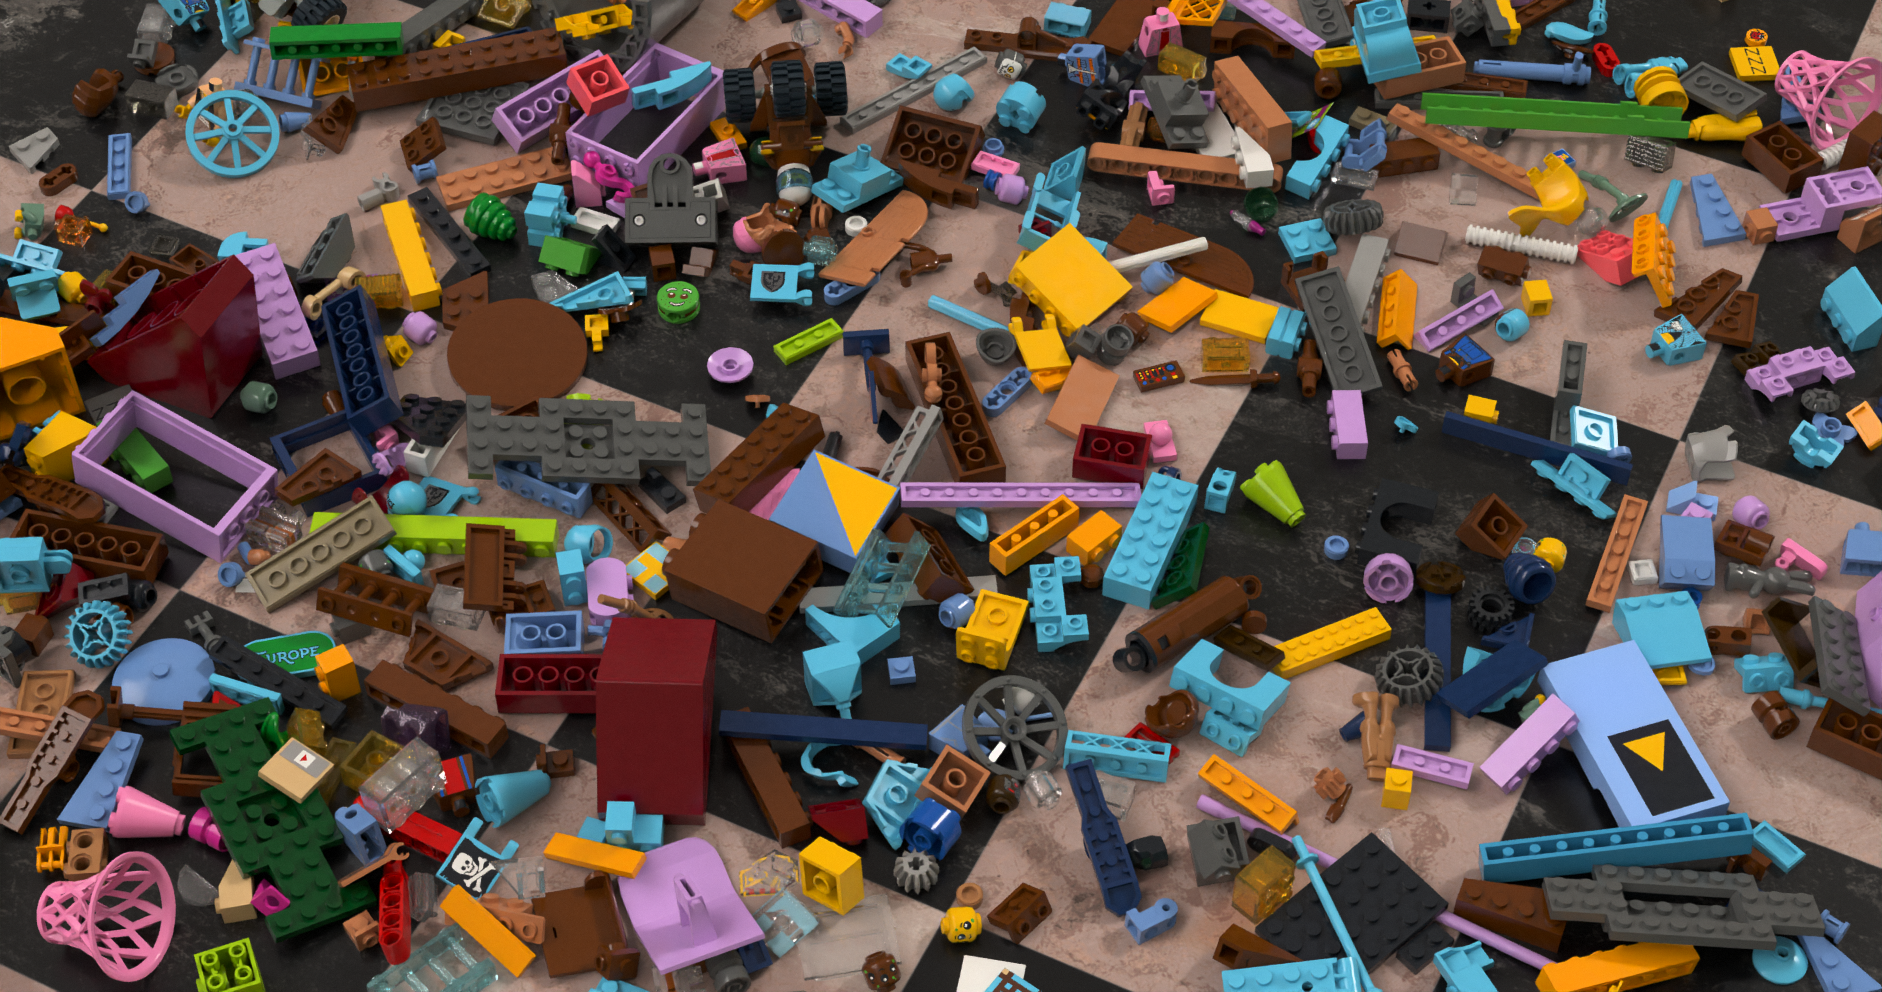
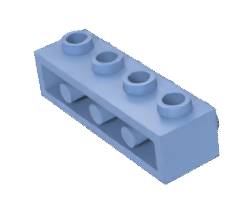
M500 460L495 466L497 483L502 489L510 490L524 498L540 502L546 507L560 510L566 515L581 518L593 503L590 483L542 481L541 467L538 462Z

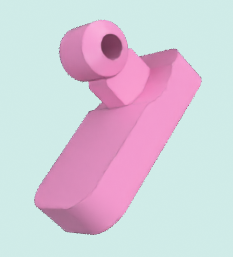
M1787 538L1781 544V557L1776 559L1775 567H1781L1788 571L1789 566L1795 563L1800 569L1810 571L1817 580H1821L1827 573L1828 567L1824 561L1792 539Z

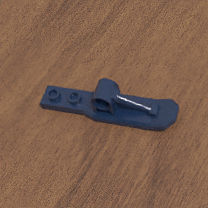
M1092 759L1066 765L1065 771L1081 816V833L1085 852L1091 860L1102 893L1105 909L1117 917L1125 916L1127 911L1137 908L1142 895L1118 820L1107 807Z

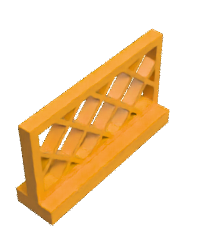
M1172 0L1167 8L1169 12L1174 13L1180 25L1213 26L1228 1ZM1215 3H1219L1218 5H1215V6H1213V7H1209L1210 5H1213V4H1215ZM1205 8V10L1196 13V11Z

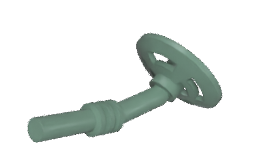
M1584 170L1578 173L1580 179L1591 183L1593 187L1599 190H1605L1617 199L1616 203L1618 205L1608 218L1610 222L1618 221L1631 214L1648 199L1646 193L1629 197L1601 175H1593Z

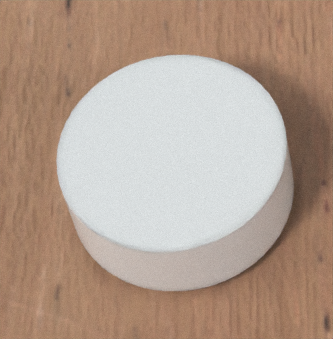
M852 216L845 221V231L852 237H856L867 226L866 219L861 216Z

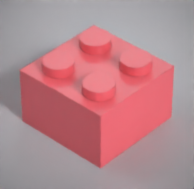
M608 54L570 68L566 82L588 117L625 103L630 89Z

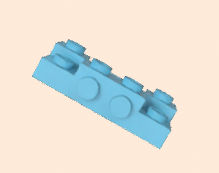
M1079 556L1054 557V564L1030 565L1029 577L1031 588H1027V599L1029 603H1033V608H1029L1030 623L1035 622L1038 652H1051L1068 643L1089 640L1086 614L1066 615L1063 584L1081 581Z
M1480 940L1463 947H1448L1434 954L1433 963L1448 983L1446 992H1498L1484 972L1494 966V960L1489 959L1484 952Z

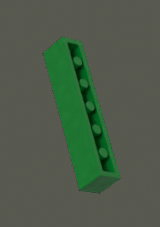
M402 22L271 27L269 46L272 60L403 55L404 37Z

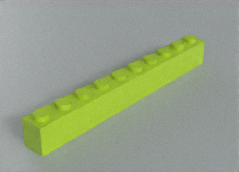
M314 512L309 533L342 513ZM385 514L397 535L372 549L383 550L388 545H391L399 553H405L408 550L414 549L422 554L465 555L466 523L500 525L505 526V529L516 530L515 541L527 544V551L523 553L527 557H556L559 530L557 519Z

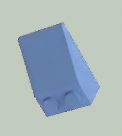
M1661 515L1659 588L1683 590L1684 588L1692 587L1699 591H1710L1715 586V553L1711 518Z
M582 610L506 614L504 654H584L585 627Z

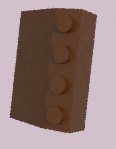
M900 105L880 163L890 169L899 171V160L901 159L940 170L942 178L964 184L971 170V164L980 152L985 133L981 125Z

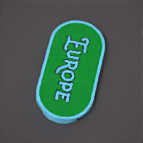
M307 631L260 639L244 645L246 648L298 678L315 676L314 668L317 667L315 656L336 647L332 637L321 631Z

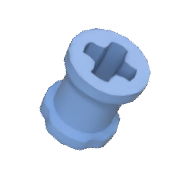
M433 159L426 164L411 165L417 184L429 178L436 179L438 176Z
M1825 909L1821 914L1826 928L1824 933L1833 938L1834 943L1838 944L1849 929L1850 923L1841 922L1830 915L1829 910Z

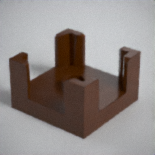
M1324 251L1313 254L1311 267L1294 273L1293 261L1283 264L1281 284L1302 312H1305L1295 285V279L1327 270L1328 257Z

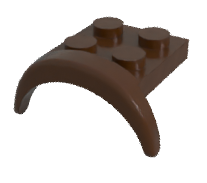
M790 41L773 45L755 56L749 65L753 72L761 65L771 85L772 61L800 59L803 65L804 83L811 81L812 86H814V76L805 59L806 52L803 46L797 42Z
M544 579L526 585V591L521 593L526 597V603L521 607L515 606L513 612L488 611L493 627L498 634L505 633L506 614L556 612Z

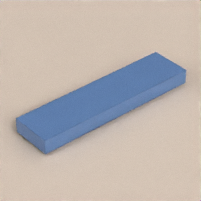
M131 133L108 136V200L125 199L126 195L131 192Z

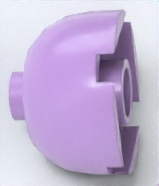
M1384 553L1377 555L1369 561L1364 571L1363 583L1366 593L1373 600L1380 603L1395 600L1396 603L1410 594L1413 589L1414 578L1410 564L1403 557L1393 553Z

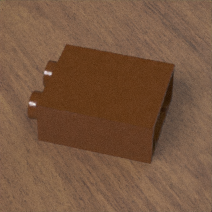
M719 499L707 514L700 513L694 518L687 541L680 550L677 548L670 550L662 565V574L666 576L672 600L769 643L774 641L824 572L818 541Z

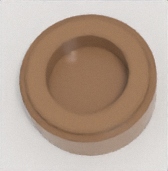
M975 883L962 884L956 892L957 904L960 907H972L974 910L979 908L983 902L981 887Z

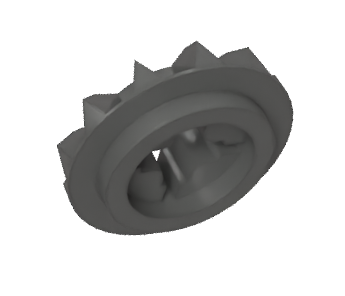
M1814 388L1813 390L1808 389L1802 394V404L1814 412H1833L1840 406L1839 396L1834 394L1833 391Z

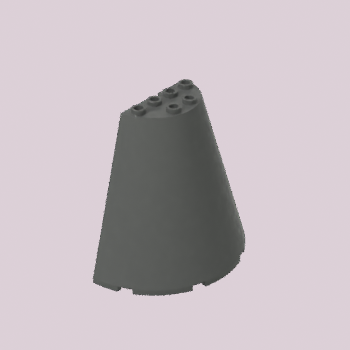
M532 0L534 8L539 9L543 20L540 23L543 29L556 27L555 18L613 6L607 0ZM626 0L623 4L632 10L631 25H634L633 29H628V26L612 28L611 33L603 35L596 33L595 38L582 40V36L573 37L572 33L566 34V30L559 31L566 52V58L570 62H577L599 49L603 55L608 54L620 73L631 68L651 47L663 39L704 0Z

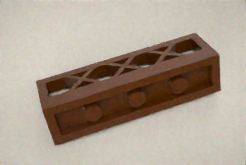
M594 483L591 487L593 503L640 553L652 545L656 539L664 541L666 537H671L672 534L625 484ZM603 486L605 488V499L600 500L596 494ZM617 501L619 503V513L613 514L612 502ZM626 516L633 517V528H626ZM645 530L649 536L641 544L639 541V531Z

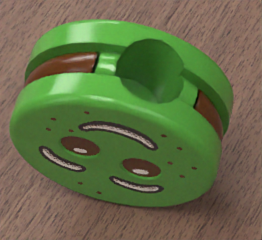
M675 281L664 285L658 291V312L665 321L681 324L693 320L700 311L699 293L692 284Z

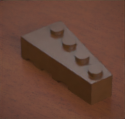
M1468 878L1463 880L1453 914L1480 927L1555 953L1558 951L1568 920L1550 919L1542 888Z

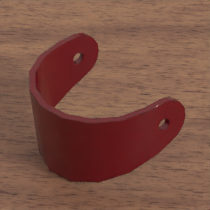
M397 465L386 483L372 494L384 514H388L386 500L389 490L401 481H409L408 471L402 465ZM356 488L352 493L351 500L357 505L368 497L364 490Z

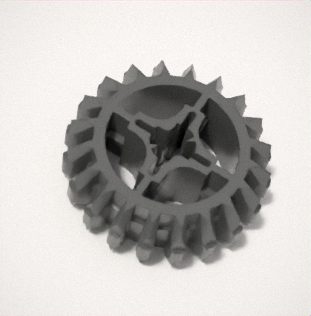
M1369 199L1344 200L1327 206L1323 211V223L1326 231L1337 235L1344 234L1345 236L1369 233L1371 230H1376L1382 226L1384 218L1381 204Z
M1407 644L1405 649H1400L1397 646L1396 652L1388 651L1387 657H1381L1380 664H1376L1374 678L1377 690L1381 695L1385 693L1396 695L1399 697V706L1401 708L1405 704L1412 708L1414 703H1419L1422 706L1423 700L1431 702L1432 695H1436L1439 688L1443 687L1444 670L1435 652L1430 653L1427 647L1421 650L1418 644L1414 648H1410Z

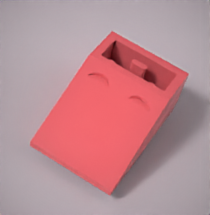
M1603 230L1598 232L1596 236L1582 240L1578 244L1577 256L1606 282L1622 286L1637 278L1631 272L1633 238L1626 237L1623 234H1615L1609 230Z

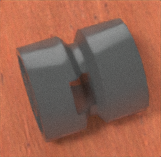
M1122 324L1109 326L1097 347L1099 359L1103 363L1112 366L1122 363L1134 342L1132 331Z
M737 949L705 960L707 971L710 977L715 980L713 984L717 992H746L750 988L751 979L746 968L743 966V961Z

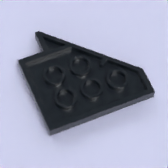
M406 394L400 399L404 415L392 423L420 445L443 448L466 421V403L462 400L446 401L440 397L424 398L419 397L417 394Z

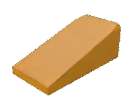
M742 0L732 12L747 22L772 6L777 0Z

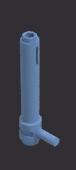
M1577 52L1573 63H1565L1564 65L1479 59V61H1474L1473 73L1514 79L1562 82L1566 85L1577 83V85L1584 86V84L1590 83L1591 67L1582 64L1584 55L1582 52Z

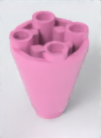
M119 787L115 802H118L117 812H111L108 827H110L109 833L113 837L149 838L181 836L186 815L180 814V811L133 787Z

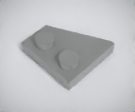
M46 127L10 145L9 149L26 170L33 174L36 171L35 166L40 161L45 162L49 154L55 151L60 143L53 132Z

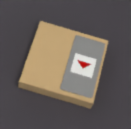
M292 737L259 770L258 776L301 804L334 770V764Z

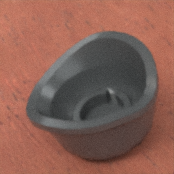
M989 328L978 334L976 348L985 363L998 366L1005 363L1013 355L1016 349V339L1011 332L1005 329Z

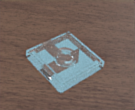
M785 886L752 914V917L765 935L763 939L765 944L779 958L820 923L818 917Z

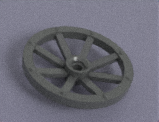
M1006 675L987 681L971 695L962 716L963 739L970 755L977 764L990 771V774L993 776L1008 774L1019 782L1037 779L1050 771L1059 762L1065 751L1068 726L1064 711L1055 696L1043 685L1032 679L1016 675ZM1003 687L1006 720L983 697L988 692ZM1012 687L1022 688L1035 694L1019 716H1014ZM1042 700L1052 713L1054 721L1026 725L1025 720ZM977 704L999 727H973V717ZM1009 729L1013 730L1014 735L1009 732ZM1056 730V744L1053 752L1028 738L1026 734ZM975 736H1000L1001 740L989 757H987L979 747ZM1019 743L1047 761L1039 767L1027 770ZM1007 744L1011 746L1017 771L1001 767L995 763Z

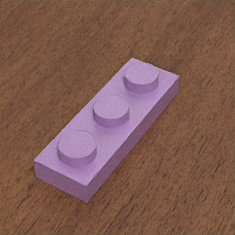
M1397 744L1391 768L1413 771L1412 776L1467 790L1474 763Z

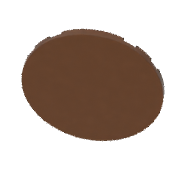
M506 299L487 304L475 310L460 322L449 340L447 361L454 383L466 395L491 396V408L507 411L537 395L539 398H558L570 392L579 382L586 368L587 343L579 324L572 316L559 307L535 299Z

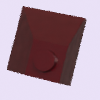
M73 562L69 573L53 574L50 592H40L35 615H42L49 619L78 604V583L94 580L95 574Z
M860 798L808 806L812 820L841 842H847V845H856L862 843V839H868L865 808Z

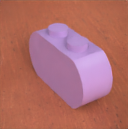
M609 557L593 561L586 568L588 609L591 624L603 626L605 620H612L613 617H630L628 614L619 612L616 608L599 604L597 601L600 594L618 599L627 598L634 600L633 594H629L628 591L633 590L632 575H627L626 565L618 559Z

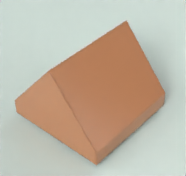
M1746 608L1742 617L1743 627L1752 628V634L1770 635L1771 628L1762 614L1764 609Z

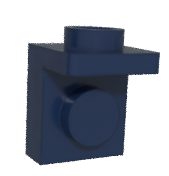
M763 939L736 948L748 974L773 964Z

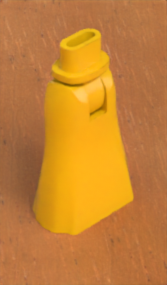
M1756 109L1737 122L1722 114L1705 115L1691 120L1688 138H1694L1695 141L1699 140L1700 137L1702 141L1735 140L1745 142L1747 135L1762 129L1763 125L1760 117L1757 116Z

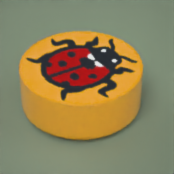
M1751 29L1746 34L1745 42L1750 47L1765 46L1768 36L1763 30Z

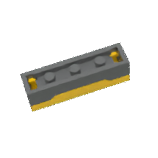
M1475 0L1476 5L1483 12L1482 19L1491 47L1508 44L1516 45L1517 37L1521 34V26L1516 21V13L1511 8V0Z

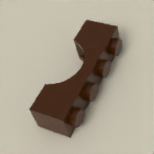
M1216 20L1212 26L1210 53L1231 54L1240 46L1258 45L1267 49L1274 58L1294 59L1295 46L1260 23Z

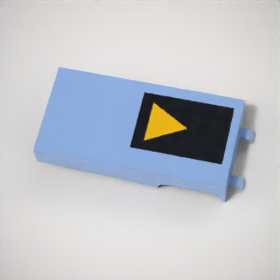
M1635 640L1551 662L1540 670L1537 682L1546 699L1552 694L1556 695L1579 718L1580 722L1577 729L1571 735H1566L1590 784L1594 790H1600L1619 827L1726 815L1730 804L1729 799Z

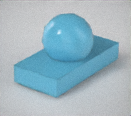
M391 545L383 549L384 553L394 564V572L400 578L424 585L421 570L425 565V557L420 551L412 549L402 555Z

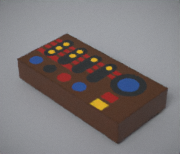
M1177 360L1133 371V378L1141 393L1185 382V375Z

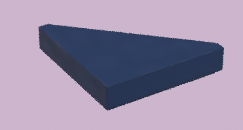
M1530 613L1528 617L1518 622L1514 621L1499 628L1497 632L1489 636H1483L1481 645L1501 649L1515 639L1529 647L1535 614Z

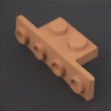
M485 893L476 900L519 940L536 944L544 942L545 918L533 915V904L525 903L520 898H501L496 893ZM445 912L446 925L462 928Z

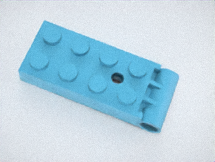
M1336 957L1222 971L1224 992H1306L1304 990L1307 988L1312 989L1309 992H1362L1358 963L1355 958L1351 957L1339 960Z

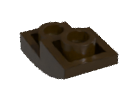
M1768 341L1754 344L1750 352L1734 355L1731 363L1746 376L1747 370L1767 365L1771 357L1783 353L1778 349L1777 345Z

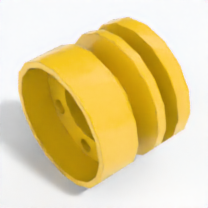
M1659 66L1646 70L1634 83L1633 90L1640 105L1682 107V115L1688 108L1689 100L1683 86H1681L1676 72L1670 67Z

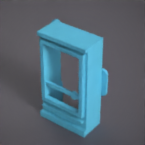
M1043 173L1036 175L1030 202L1023 219L1019 239L1017 240V244L1033 251L1051 238L1031 229L1034 216L1044 221L1049 220L1055 227L1061 229L1069 223L1076 228L1080 217L1077 206L1081 192L1077 191L1072 200L1068 201L1043 190L1042 187L1045 180ZM1036 206L1064 218L1062 224L1036 213Z

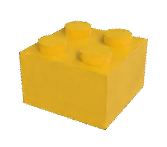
M818 837L799 853L803 895L843 916L864 899L861 857L822 837Z

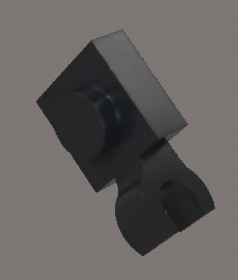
M777 0L778 4H775L776 12L782 24L802 19V12L796 0Z

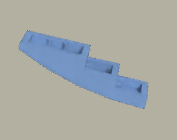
M158 269L147 272L114 297L119 306L102 318L107 326L89 339L94 347L105 344L138 311L160 274Z

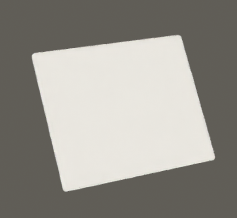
M965 955L957 992H985L1004 968H1007L1023 979L1026 965Z

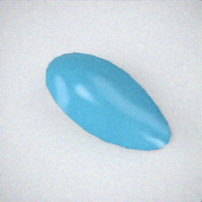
M1551 22L1546 26L1544 32L1548 38L1555 37L1563 42L1577 45L1591 42L1594 36L1592 32L1564 22Z
M957 507L955 517L959 526L977 540L983 542L987 540L989 527L984 512L978 507Z

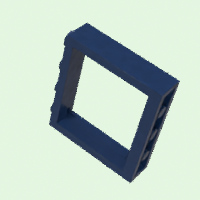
M345 409L269 438L273 454L286 478L297 471L289 453L349 430L372 469V472L362 475L359 479L301 503L307 517L313 516L314 512H323L351 501L352 493L356 488H361L367 495L379 490L388 480L387 476L379 474L380 469L376 468L377 463H372V455L379 452L376 446L372 447V440L369 434L361 437L348 421Z

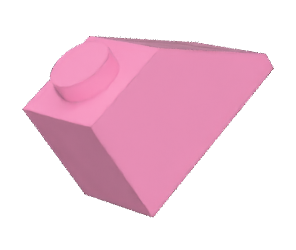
M571 160L576 208L603 206L602 197L606 196V188L595 179V171L576 160Z

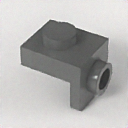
M135 38L132 54H127V59L134 67L139 69L154 67L158 43L154 40Z

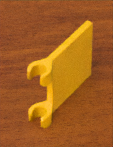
M1045 314L1046 320L1041 322L1044 330L1023 331L1021 318H1011L1012 323L1008 325V329L1016 339L1029 372L1071 368L1072 364L1058 333L1053 314Z

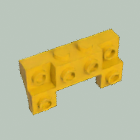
M625 4L608 6L554 19L557 31L566 30V34L572 33L573 37L582 36V40L595 38L596 33H599V35L611 33L612 28L628 26V29L634 28V25H631L632 10Z

